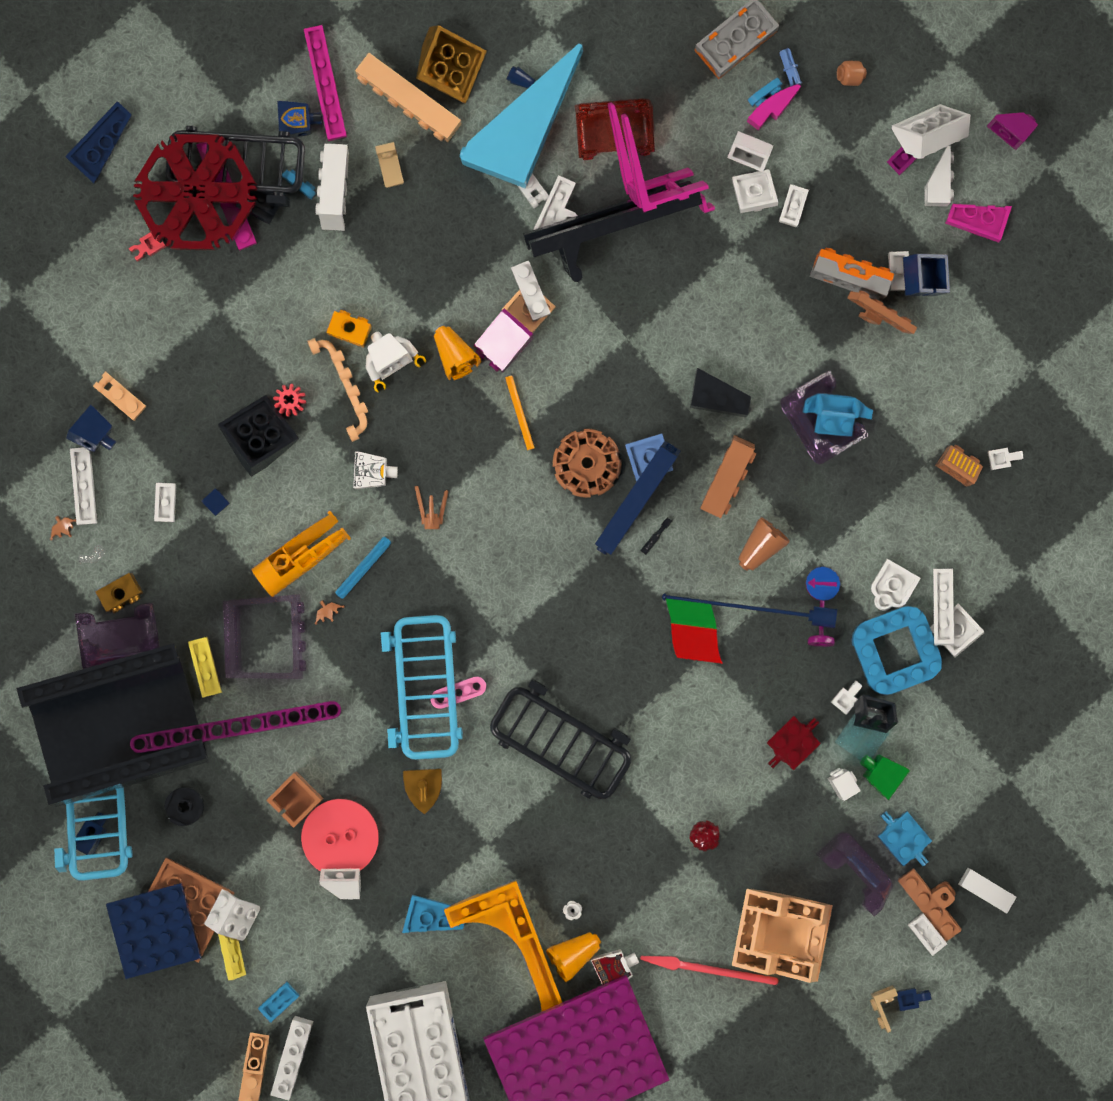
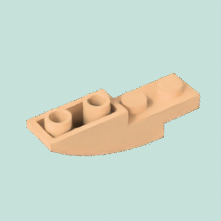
M250 1033L238 1101H259L267 1059L269 1035Z

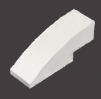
M967 868L958 883L1005 913H1008L1017 898Z

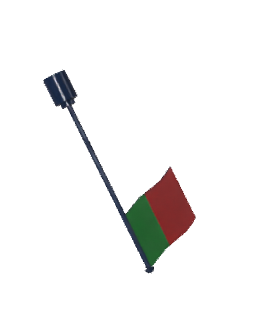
M666 593L662 595V599L664 601L666 599L671 618L672 643L677 658L723 664L718 650L717 625L712 605L809 617L808 621H812L813 626L835 628L837 609L814 606V610H810L809 613L670 596L666 595Z

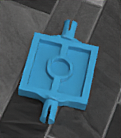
M887 811L880 816L887 823V826L877 837L902 866L914 858L919 861L922 867L925 866L929 861L923 856L922 852L932 840L908 811L896 819H893Z

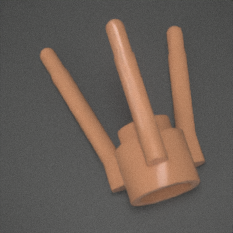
M415 486L424 528L440 529V524H443L448 491L444 492L439 517L438 514H434L432 495L429 496V514L425 516L419 487Z

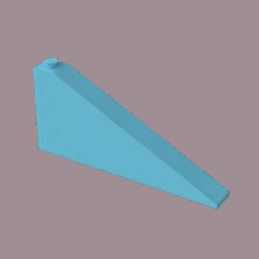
M577 44L468 141L466 147H463L460 152L462 164L526 189L582 56V45Z

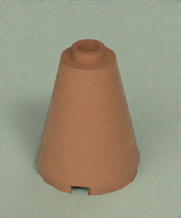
M762 517L757 521L738 558L740 560L739 565L746 571L749 569L753 571L789 543V539L779 529L774 528L773 524Z

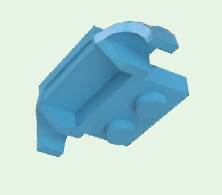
M817 393L807 398L803 408V413L817 414L815 433L851 437L855 418L872 419L873 414L872 409L854 397Z

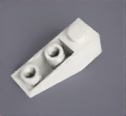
M951 146L946 147L925 185V206H948L953 201L954 191L951 189V182L954 179V172L951 171V163L954 161V152H951Z

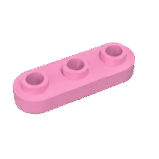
M473 677L455 683V690H462V695L456 696V704L482 695L486 690L485 680L481 677ZM474 683L480 684L479 690L473 688ZM447 687L434 691L432 695L448 694ZM448 697L444 698L442 703L438 702L437 698H432L431 703L438 709L448 707Z

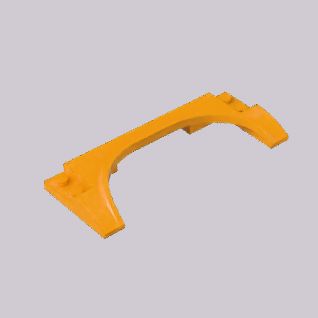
M516 880L485 893L471 896L444 909L450 928L464 923H483L500 929L513 939L525 958L540 999L541 1012L562 1003Z

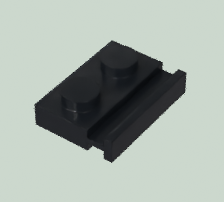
M250 192V196H256L257 198L256 201H248L256 203L250 215L270 225L280 208L266 203L267 195L273 194ZM237 203L236 207L241 210V204Z

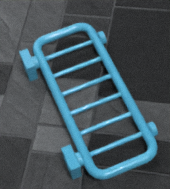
M440 615L405 617L395 624L393 636L391 632H381L382 652L393 651L392 647H395L400 732H398V728L387 729L388 748H397L399 743H401L405 756L415 760L450 757L458 749V739H463L462 727L458 728L452 652V643H456V633L451 631L449 621ZM440 623L443 626L444 636L402 639L401 630L405 625ZM444 640L445 655L403 658L402 643ZM445 659L446 674L404 677L403 662ZM447 678L448 694L406 696L405 681ZM448 697L449 713L407 716L406 700ZM449 717L450 732L408 735L407 719ZM451 736V746L447 750L413 752L409 748V739Z
M124 787L116 789L117 795L86 798L66 804L68 853L66 854L63 848L54 849L55 868L59 873L67 872V865H69L72 877L84 881L116 877L125 872L128 858H132L133 854L132 847L127 846ZM117 799L118 813L75 818V803ZM118 817L119 832L75 837V822ZM119 836L120 851L76 856V841ZM120 855V865L116 869L80 873L77 870V860Z

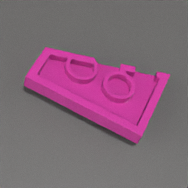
M952 204L945 224L999 243L1012 206L995 207L988 205L983 207Z

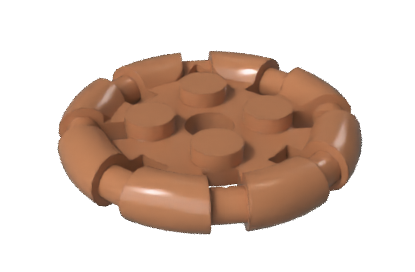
M583 429L584 431L571 432L560 441L561 445L558 449H555L553 455V467H555L556 474L554 475L557 481L565 490H570L573 492V495L578 497L591 498V495H602L613 487V482L616 478H619L622 460L619 459L618 453L620 451L616 443L610 437L607 438L598 430ZM585 438L587 444L579 446L578 440ZM597 440L603 444L601 449L595 446ZM568 447L572 449L570 455L564 453ZM611 454L612 461L606 462L605 455ZM590 458L593 461L592 467L584 468L581 463L582 460ZM568 464L569 471L564 472L562 465ZM604 471L610 473L607 479L602 477ZM573 478L580 481L577 486L571 483ZM595 481L596 487L589 488L588 482Z

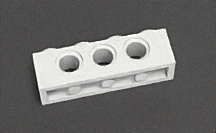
M297 1016L293 1018L271 1096L290 1100L313 1021Z

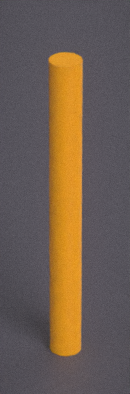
M513 376L505 377L527 451L534 449Z

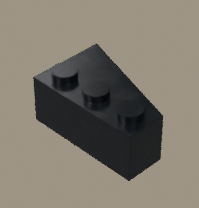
M699 368L696 369L690 408L740 417L748 416L751 396Z

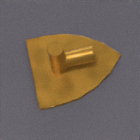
M441 769L403 771L405 791L410 801L418 810L426 814L433 807L439 796L442 784Z

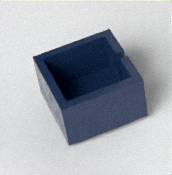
M914 254L903 257L905 296H939L950 293L948 255Z

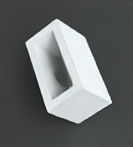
M738 131L727 158L763 172L774 145Z
M837 768L827 778L837 796L843 801L860 792L856 784L857 779L852 771L849 772L846 769Z

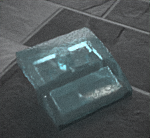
M854 714L835 743L860 761L865 755L872 758L889 734L854 726L856 718Z

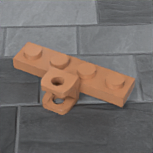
M864 291L850 292L848 299L866 310L865 313L860 312L859 317L876 325H880L883 320L903 333H915L917 327L911 324L912 321L910 319L898 316L897 311L887 308L879 300L869 298L870 295Z
M914 868L898 879L901 886L945 941L961 932V927L946 910V907L954 902L956 895L955 890L948 882L938 884L931 891Z

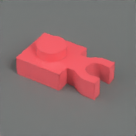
M150 232L139 239L140 245H133L129 250L131 252L139 250V255L134 257L138 262L146 253L151 257L166 246L163 240L161 243L157 239L155 240Z

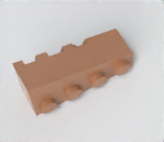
M736 435L733 436L732 443L727 449L722 460L723 462L719 466L714 481L711 483L700 509L719 518L723 514L727 515L731 507L729 501L731 497L735 498L739 491L737 484L739 480H744L748 472L745 468L748 462L752 464L756 453L753 452L755 444Z

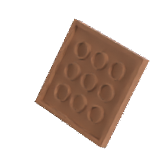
M165 858L149 891L178 883L183 884L201 956H203L215 933L204 923L221 890H226L232 895L235 892L169 858Z

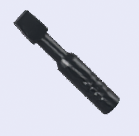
M666 518L663 521L659 530L650 537L640 550L642 553L647 555L658 541L661 533L671 524L672 520Z

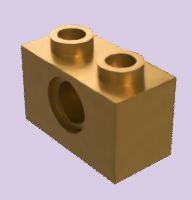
M128 573L97 590L96 594L106 612L112 611L116 613L124 608L122 605L129 602L132 604L141 599L140 595L143 594V591L133 573ZM119 589H123L125 592V596L121 600L116 596Z

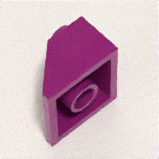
M1024 112L998 114L987 125L989 129L1015 150L1021 146L1038 126L1035 118L1030 114L1026 115Z

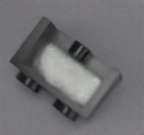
M862 695L854 702L856 717L854 726L887 733L898 723L896 705L893 702L872 698L867 695Z

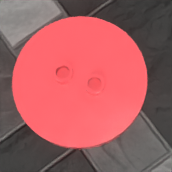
M333 799L320 804L309 814L303 825L301 842L305 856L319 871L321 869L359 868L362 870L369 864L376 853L379 832L375 819L364 806L348 799Z

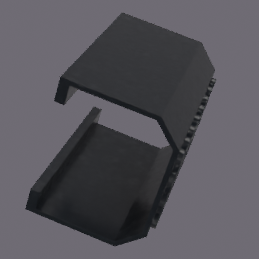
M174 643L16 688L21 707L29 706L51 782L50 784L43 785L48 805L59 807L209 762L204 742L201 739L200 729H195L193 732V737L198 740L168 749L137 753L130 746L132 738L137 735L199 725L179 654ZM177 732L174 735V741L176 743L183 741V733ZM161 735L157 736L154 740L155 745L162 746L164 744V737ZM138 739L135 742V747L138 750L144 748V740Z

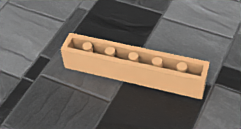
M368 53L355 70L358 76L357 79L362 84L367 85L368 83L373 87L372 90L377 95L386 96L388 98L387 101L395 108L397 106L401 107L407 117L410 119L416 118L422 128L425 130L431 129L435 132L433 135L440 141L446 140L449 142L462 123L458 117L372 54Z

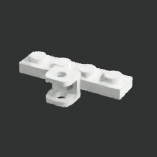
M558 175L534 230L578 216L576 213L565 208L576 185L575 182Z

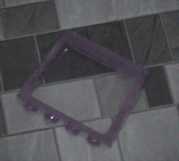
M300 594L223 601L226 678L303 679V671H306V661L302 660V652L306 650V643L302 640L301 633L305 632V623L301 621V614L304 613L305 608L304 603L300 602ZM289 601L291 603L293 671L291 673L244 672L241 663L240 607L243 605Z

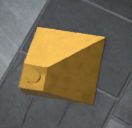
M439 25L429 27L422 45L416 79L462 103H466L486 50Z

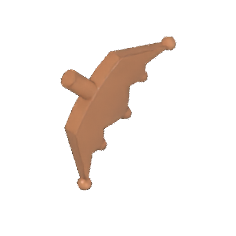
M56 516L55 519L58 523L52 527L50 540H53L55 535L61 538V533L72 537L69 527L74 528L72 522H76V519L64 517L60 520Z
M321 601L320 603L323 608L317 611L315 624L317 625L320 619L324 622V617L331 619L333 622V612L337 614V608H344L345 606L332 602L325 605L324 601Z

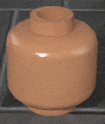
M844 61L837 68V79L844 86H859L863 79L866 78V68L863 67L860 61Z

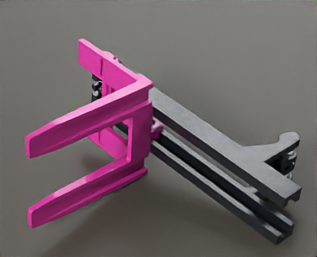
M612 102L608 103L619 166L625 192L627 195L629 194L631 199L523 233L526 247L528 250H532L533 257L559 250L564 270L574 282H579L583 278L582 271L576 264L581 242L698 205L704 213L715 210V206L710 202L706 203L705 196L700 193V191L709 189L707 183L704 181L696 183L686 181L676 184L674 182L693 176V171L689 168L644 181L628 116L625 114L621 115L627 146L626 151L617 112ZM662 185L666 187L664 189L647 194V190Z

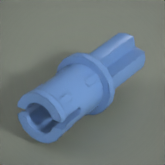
M789 48L780 51V56L785 68L783 71L787 74L790 87L802 84L797 71L798 65L794 62L791 50Z

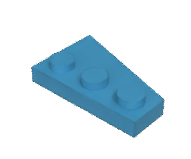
M412 895L402 933L460 930L464 928V924L450 928L444 909L451 905Z

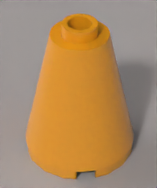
M441 326L436 329L434 339L448 380H451V377L453 380L463 378L472 372L471 368L474 365L476 367L480 365V357L451 327Z
M589 932L551 946L546 950V953L552 965L554 964L557 968V973L567 982L600 949L599 944H601V941L596 934L592 935Z

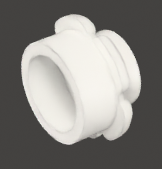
M569 901L563 908L566 918L569 920L580 918L581 905L575 901Z

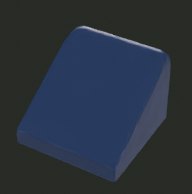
M214 489L202 500V503L215 516L230 504L218 489Z

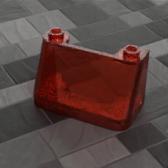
M650 99L581 103L574 106L579 158L592 160L597 153L617 151L608 109V103L611 102L615 105L626 150L627 146L621 119L623 114L628 116L636 150L639 155L646 156L650 155L651 152H655L653 106Z

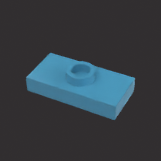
M286 982L259 1006L258 1010L271 1023L300 995Z

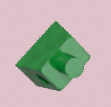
M879 754L874 760L865 755L860 762L867 769L863 777L881 796L888 800L910 771L908 768Z

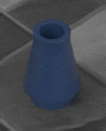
M512 66L506 80L510 81V84L529 88L536 81L519 66Z

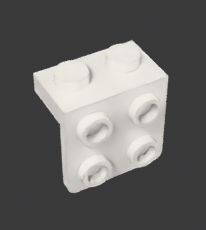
M222 889L204 924L217 934L243 941L260 911V906L238 899L230 892Z

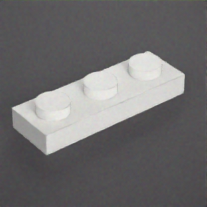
M529 260L511 267L532 320L536 321L550 315V310Z

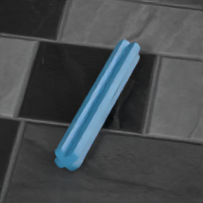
M383 537L336 590L337 596L343 599L391 545V541L387 537Z

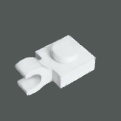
M1008 448L988 451L991 470L1011 467L1010 461L1023 459L1022 451L1009 453Z
M855 680L848 691L842 688L831 703L847 714L854 706V702L858 700L854 696L861 689L862 685Z

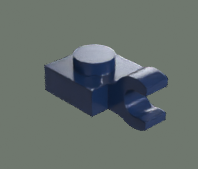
M914 987L896 991L900 1011L919 1008L918 1002L932 1000L929 990L916 993Z

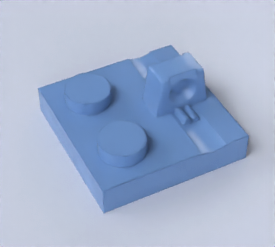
M663 433L625 444L636 481L665 441ZM673 466L667 472L673 471Z

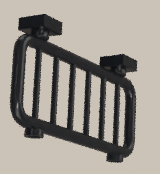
M186 126V130H179L171 135L176 141L177 137L175 134L219 135L225 138V146L230 141H244L243 160L245 164L248 142L263 143L259 184H251L256 186L257 190L250 192L273 193V195H267L266 203L270 206L290 207V199L285 194L295 193L302 186L305 145L299 138L290 137L289 132L279 131L278 136L204 132L197 131L195 126ZM169 137L168 145L171 144V139H170V137ZM188 143V153H187V157H188L190 163H191L192 143ZM267 143L281 144L278 186L263 185ZM207 144V148H206V154H207V152L209 151V145H208V144ZM285 144H293L298 148L295 182L292 186H282ZM166 160L165 175L167 181L178 182L174 178L173 171ZM228 160L223 167L222 182H226ZM195 191L189 192L193 194L194 197H196V194H198Z
M533 678L528 685L531 688L530 690L522 687L511 689L490 723L492 735L500 740L498 744L505 749H508L509 746L579 787L582 789L580 793L589 799L592 796L598 799L611 797L630 767L631 755L622 745L625 744L627 746L631 737L614 728L610 734L613 739L610 740L540 698V695L545 696L549 688ZM516 695H522L529 700L508 735H505L498 730V723ZM531 702H534L545 710L525 744L522 745L510 737ZM549 711L561 718V721L539 755L527 748ZM566 721L578 730L559 762L555 765L545 759L544 755ZM582 731L594 738V741L572 775L560 768ZM599 741L611 748L592 782L588 785L578 779L577 775ZM616 751L623 756V764L608 789L604 792L598 791L593 786L613 752Z

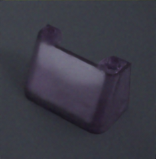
M830 371L800 386L781 399V407L810 456L817 464H823L869 436L865 427L858 422H854L852 437L815 433L817 414L803 413L804 403L807 398L817 393L833 395L832 391L836 388V379Z
M153 603L137 606L134 610V617L96 622L94 615L91 613L75 614L83 669L160 647Z
M840 832L819 850L816 855L830 868L838 869L847 863L867 885L862 890L865 897L862 905L875 917L884 908L892 891L893 882L849 833Z

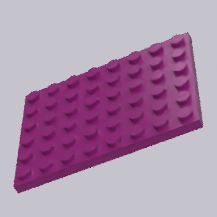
M626 975L483 1037L509 1101H624L670 1081Z

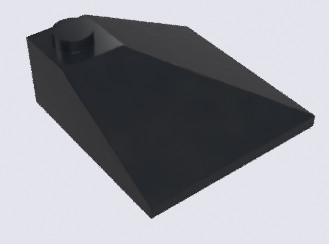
M266 395L218 424L239 462L251 477L268 467L299 440V437Z

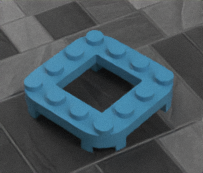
M901 607L858 624L853 632L852 645L857 653L867 684L879 694H893L934 678L941 670L942 659L937 645H934V637L926 616L916 607ZM908 626L921 661L886 675L873 639Z

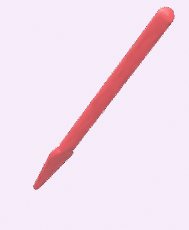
M640 957V960L670 970H677L679 968L777 985L779 982L776 977L679 961L677 957Z

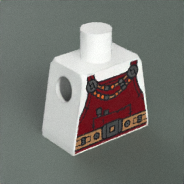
M621 949L591 958V962L602 985L624 975L630 979L633 976L630 967L639 963L635 952L624 957Z

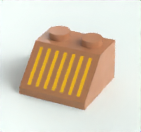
M957 445L948 446L935 466L965 486L975 484L983 468L979 464L980 460L972 455L968 457L963 453L964 450Z

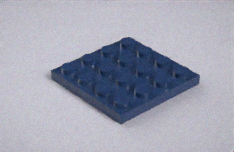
M182 883L106 903L125 979L202 958Z

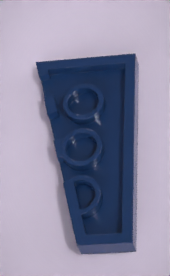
M117 101L65 156L94 184L132 114Z

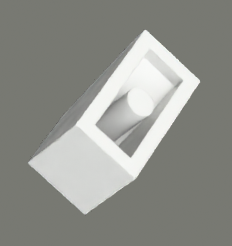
M360 868L321 869L319 882L322 887L339 899H360Z

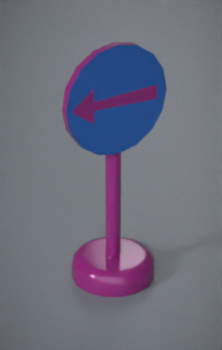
M818 567L812 570L806 579V589L810 596L820 600V607H824L826 600L835 597L840 588L839 577L830 568ZM820 626L819 635L808 638V645L829 647L834 646L835 642L833 637L824 635V627Z

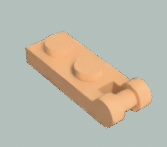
M105 371L102 375L103 378L96 382L93 387L135 421L147 406ZM110 382L113 386L106 390L104 387Z

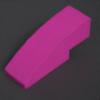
M797 84L777 92L759 105L748 117L747 122L759 131L770 116L777 120L798 93L801 86Z

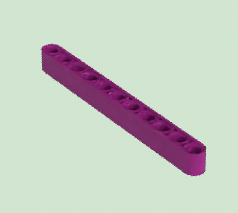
M329 701L142 734L133 737L130 746L134 752L146 753L196 741L198 739L193 737L195 729H202V742L332 720L340 716L341 707L337 702ZM330 705L338 707V712L334 716L327 713V708ZM312 708L319 711V715L315 719L308 717V711ZM291 712L299 713L300 718L297 722L289 720ZM273 715H278L281 719L277 726L270 724V718ZM255 718L261 720V726L258 729L251 727V721ZM234 722L242 724V729L238 733L233 732L231 729ZM216 725H220L223 729L222 734L219 736H214L212 733V729ZM177 732H182L184 735V739L180 743L174 741V735ZM159 735L164 737V744L162 746H156L154 743L155 738ZM138 739H143L145 742V746L141 750L135 747V742Z

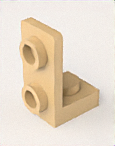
M394 142L375 146L385 187L389 188L403 184L404 181Z
M893 986L872 993L873 999L870 1000L873 1010H877L880 1017L877 1020L881 1029L885 1028L887 1033L891 1032L880 1002L889 1003L894 1000L895 996H898Z

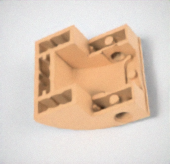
M747 889L732 966L766 975L778 974L809 983L818 982L833 905L780 893Z

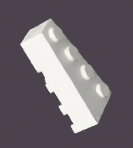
M324 144V151L320 152V162H323V168H319L321 186L318 185L317 197H320V203H316V215H319L322 230L345 231L343 215H346L344 196L347 195V180L345 178H348V145Z

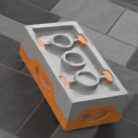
M750 0L698 42L694 51L714 75L720 79L778 31L779 25L758 0Z
M825 248V250L821 249L817 254L810 277L853 292L861 290L868 293L870 298L882 301L888 294L894 273H891V270L888 268H876L868 261L862 260L859 262L854 260V257L851 255L843 254L842 256L836 254V251L831 248Z

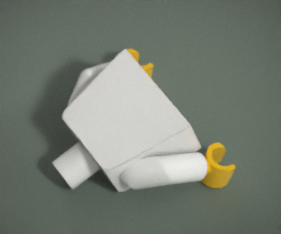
M375 332L370 337L373 343L367 347L369 353L366 356V370L371 380L375 382L374 390L376 392H379L377 389V384L379 383L386 389V384L380 381V377L383 380L412 362V357L416 367L420 368V365L417 364L418 358L423 359L426 363L425 357L419 356L416 348L405 338L393 337L390 333L382 336L380 332Z

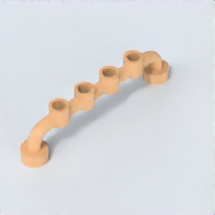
M315 338L308 340L307 342L313 355L319 353V348L322 347L329 351L360 421L357 428L354 425L346 428L351 441H356L359 439L358 435L363 433L367 427L365 413H368L365 403H360L357 398L360 395L357 385L352 386L349 380L353 377L349 367L344 368L342 361L345 360L342 351H337L334 345L327 340L316 341Z

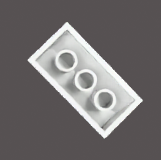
M939 104L892 125V130L905 153L913 155L914 158L921 159L968 137L971 115Z

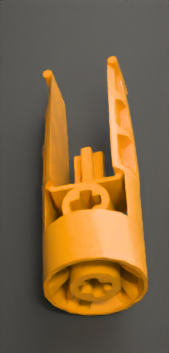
M328 511V516L292 538L251 569L271 597H274L317 565L346 538L347 540L351 539L344 528H341L311 549H308L310 544L338 523V519L331 511Z

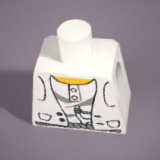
M355 452L354 489L386 486V478H397L398 467L387 466L386 458Z

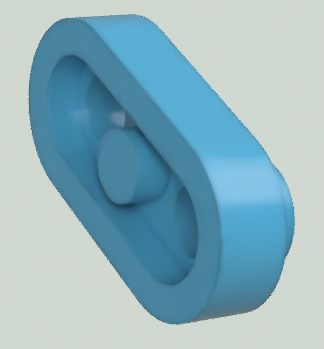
M775 78L748 99V102L752 107L755 105L758 107L770 94L773 96L781 91L783 83L779 78Z
M293 169L291 171L286 170L282 177L293 185L296 172ZM308 181L302 182V186L299 189L300 192L311 200L316 195L315 187Z

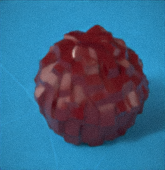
M709 821L697 822L690 831V841L694 844L695 848L701 851L713 850L719 845V827Z

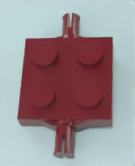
M793 716L767 742L775 753V756L768 764L771 765L776 761L771 766L774 769L782 761L788 764L792 770H795L821 744L812 733V730L820 723L813 718L805 725Z

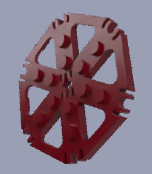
M175 134L177 142L173 136H169L171 144L166 145L162 140L163 150L159 144L156 145L136 177V184H134L135 188L141 189L139 194H133L134 198L141 200H134L151 234L159 243L164 238H167L168 242L165 246L171 250H215L213 243L220 249L219 241L221 239L230 244L227 235L230 236L232 241L234 240L256 204L255 202L248 201L257 200L256 196L249 195L250 191L257 190V187L251 184H257L235 144L233 147L231 141L227 146H223L225 138L219 135ZM186 143H207L209 151L195 172L183 150V146ZM163 157L166 158L178 182L150 181L148 174L156 161ZM229 158L234 159L242 174V180L238 183L214 182ZM194 188H197L198 191H201L200 193L196 194V197H194L193 194L189 193L191 191H194ZM149 202H176L162 225L155 224L147 209ZM212 203H240L241 210L232 225L224 226ZM195 213L206 233V238L203 241H183L180 236Z

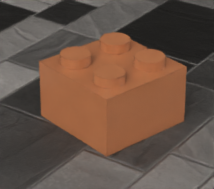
M296 771L266 801L278 813L285 809L286 812L281 816L294 828L324 798Z

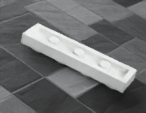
M84 447L70 449L76 523L77 525L97 524L91 451Z
M933 569L934 645H954L953 569Z

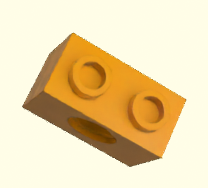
M340 310V312L334 311L326 333L364 348L372 327L368 323L369 320L360 316L357 319L350 317L351 314ZM348 323L355 325V329L352 332L345 331V326Z

